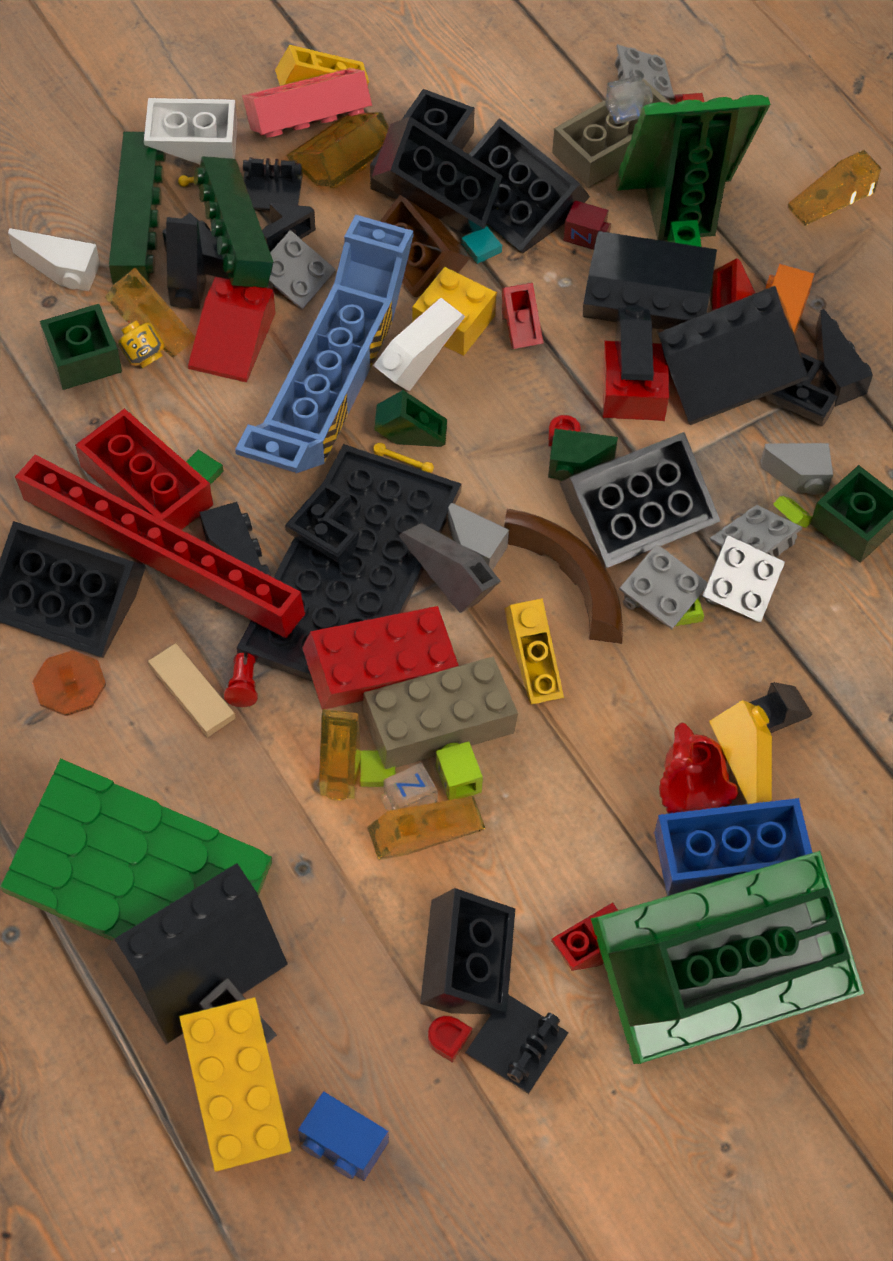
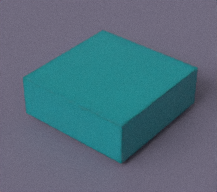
M487 226L482 230L462 237L461 245L477 264L502 253L503 245Z

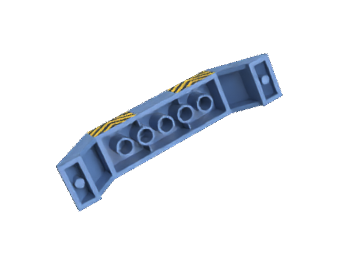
M355 215L344 236L345 242L334 285L267 417L262 424L257 426L247 425L235 448L237 455L295 473L325 464L392 325L413 239L412 230Z

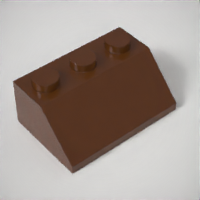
M399 195L380 220V222L413 231V239L402 281L413 297L421 296L444 267L459 273L471 258L437 217Z

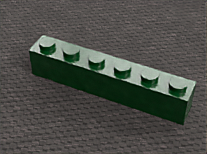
M123 132L109 258V269L113 285L149 286L150 273H155V256L152 255V250H157V233L154 232V228H159L160 223L159 210H156V205H161L162 202L161 188L158 187V183H163L164 170L160 163L165 162L166 152L144 145L145 132Z
M202 156L199 168L196 167L194 171V184L199 187L200 201L204 202L205 216L211 223V234L213 237H216L217 252L219 255H222L224 272L228 273L232 286L267 288L274 262L237 161L230 158Z

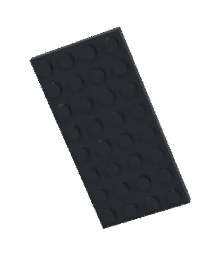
M343 444L324 481L351 496V504L337 518L336 522L358 534V543L354 553L346 563L338 564L294 537L273 578L301 592L305 615L287 638L251 620L237 646V654L244 653L245 658H247L248 654H251L255 657L256 662L313 682L302 649L310 632L403 613L424 567L408 550L399 535L421 523L441 534L448 520V507L451 503H456L461 493L462 483Z

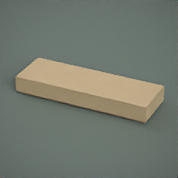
M176 643L148 661L151 670L207 738L235 720V713Z

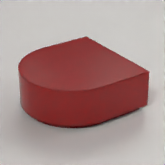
M559 415L553 418L549 425L548 446H552L555 428L581 432L578 420L569 415Z
M453 1016L438 1017L431 1023L428 1030L429 1045L433 1051L453 1063L472 1034L473 1028Z

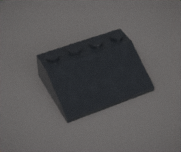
M500 118L469 153V155L503 176L487 224L521 253L526 252L565 224L575 200L585 203L590 198L589 194L577 180Z
M598 231L583 302V317L617 322L618 308L639 305L649 309L652 328L667 330L706 314L717 249Z
M776 286L658 333L665 359L690 425L809 379L785 305Z
M685 432L560 482L571 513L605 568L650 551L656 544L662 546L720 522Z
M13 521L0 558V622L104 658L136 598L146 565Z
M238 863L119 935L105 949L166 1045L183 1034L179 1016L202 1011L199 1003L227 978L243 995L288 965L261 900Z

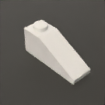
M9 229L8 235L14 254L60 286L69 289L90 290L100 266L96 244Z
M440 298L389 343L373 366L394 383L410 391L465 316L444 299Z

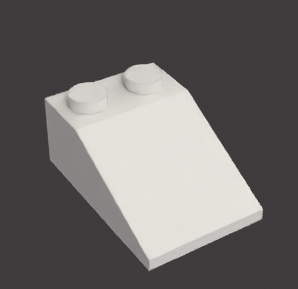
M148 98L144 145L199 165L202 156L235 159L237 138L235 100Z

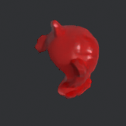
M679 723L675 727L674 744L667 752L664 762L665 771L663 772V778L660 780L659 795L662 798V805L666 807V811L669 814L728 807L732 803L731 800L736 799L738 791L737 785L728 781L727 759L720 744L705 735L694 734L685 723Z

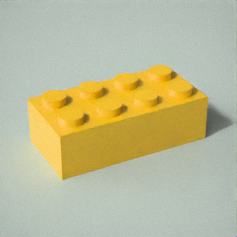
M253 997L179 1016L215 1172L291 1152L256 998Z

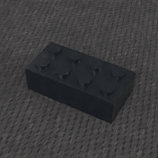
M422 89L402 119L409 116L463 150L474 133L475 108ZM379 151L370 164V189L397 199L399 197L398 193L371 177L380 154Z
M409 116L390 124L371 177L465 235L485 228L503 176Z

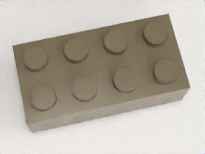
M642 79L555 127L552 153L589 188L620 169L627 147L630 145L635 124L638 123L642 107L656 102H670L645 79ZM634 103L636 109H637L638 112H639V113H636V112L634 111L633 107H631L625 114H623L621 117H619V115H618V113H617L615 107H618L620 113H622V112L625 111L631 104Z
M494 656L364 692L363 716L385 769L394 766L396 768L434 757L437 750H441L442 747L450 743L461 744L469 741L472 746L513 734L518 717L517 709Z

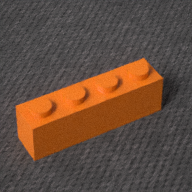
M779 264L776 275H769L765 289L776 286L785 305L795 335L810 294L815 273Z

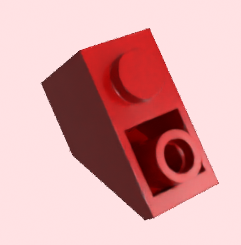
M613 902L552 938L551 942L571 971L598 967L604 964L591 918L618 911Z

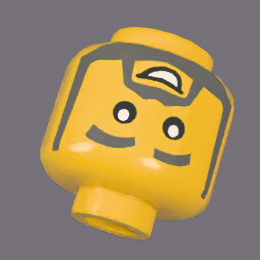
M136 320L121 330L124 336L119 339L118 346L132 366L140 365L143 369L163 356L161 351L164 349L165 344L151 323L148 322L140 325Z

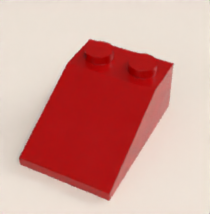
M215 276L205 298L188 369L247 383L276 314L274 290L255 286H232L230 279Z
M604 340L603 418L665 421L669 401V370L661 343H652L653 381L622 380L615 341Z

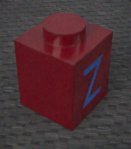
M575 200L565 221L564 241L594 250L598 231L610 233L611 223L607 222L609 210Z

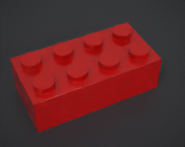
M125 408L75 444L81 468L106 491L181 530L200 516L199 512L206 511L213 506L210 483Z
M438 606L311 631L302 647L322 710L361 702L364 698V692L459 666Z

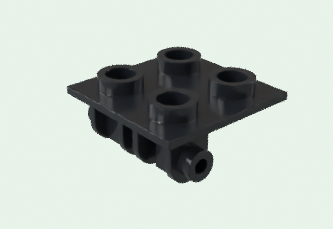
M249 157V160H243V172H245L243 180L254 210L270 211L269 205L271 203L299 205L304 172L302 163H297L296 160H281L280 164L279 159H275V165H271L270 158L266 159V164H264V159H254L253 157Z
M508 994L507 1013L491 1014L465 1054L529 1094L569 1032L558 1026L560 1019L554 1014L547 1013L544 1017Z

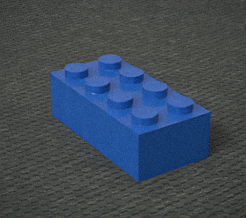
M799 798L658 815L654 831L667 896L812 853Z

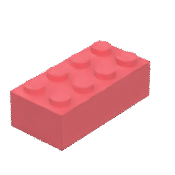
M347 68L242 95L250 129L260 133V135H266V138L283 134L282 129L293 128V130L308 128L311 121H320L321 123L337 120L338 114H348V116L362 114L365 112V107L372 106L365 71L354 68Z

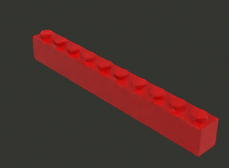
M36 454L15 476L25 501L284 638L289 636L305 615L300 591Z

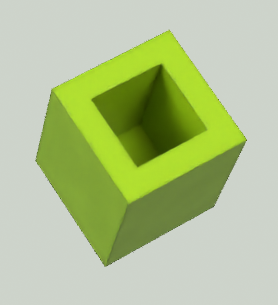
M469 741L461 744L450 743L442 747L441 750L436 751V769L449 802L482 793L483 776Z

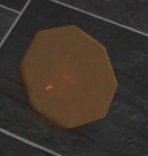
M74 650L47 658L33 680L40 706L64 716L92 708L106 686L98 660Z

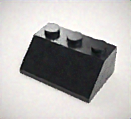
M457 888L432 899L420 1004L451 1014L507 1013L516 908Z

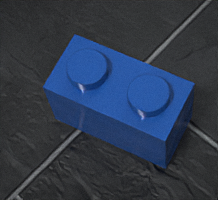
M324 1091L298 1129L299 1140L302 1142L301 1147L303 1150L317 1159H320L322 1155L335 1163L333 1167L349 1179L357 1176L365 1181L389 1143L388 1130Z

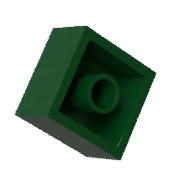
M100 304L39 321L46 348L63 390L122 373L118 348Z
M858 465L817 502L810 524L861 563L893 533V490Z

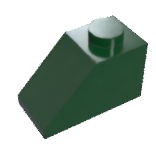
M402 390L376 405L374 430L397 445L442 447L446 445L447 419Z
M555 428L548 478L564 481L569 477L614 460L618 437Z

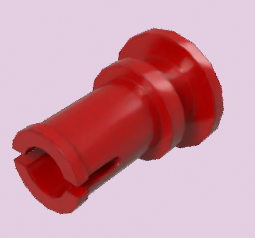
M239 653L234 657L233 678L229 680L228 688L224 691V700L232 706L250 707L258 700V693L255 691L256 684L253 680L256 659L251 654L247 655V663L245 665L243 664L244 653Z

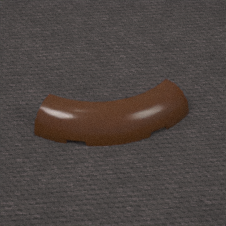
M507 508L504 528L509 530L508 545L521 547L541 556L545 554L556 561L560 569L575 585H578L584 596L589 618V640L622 644L623 618L617 590L610 574L597 555L581 539L560 525L531 513Z

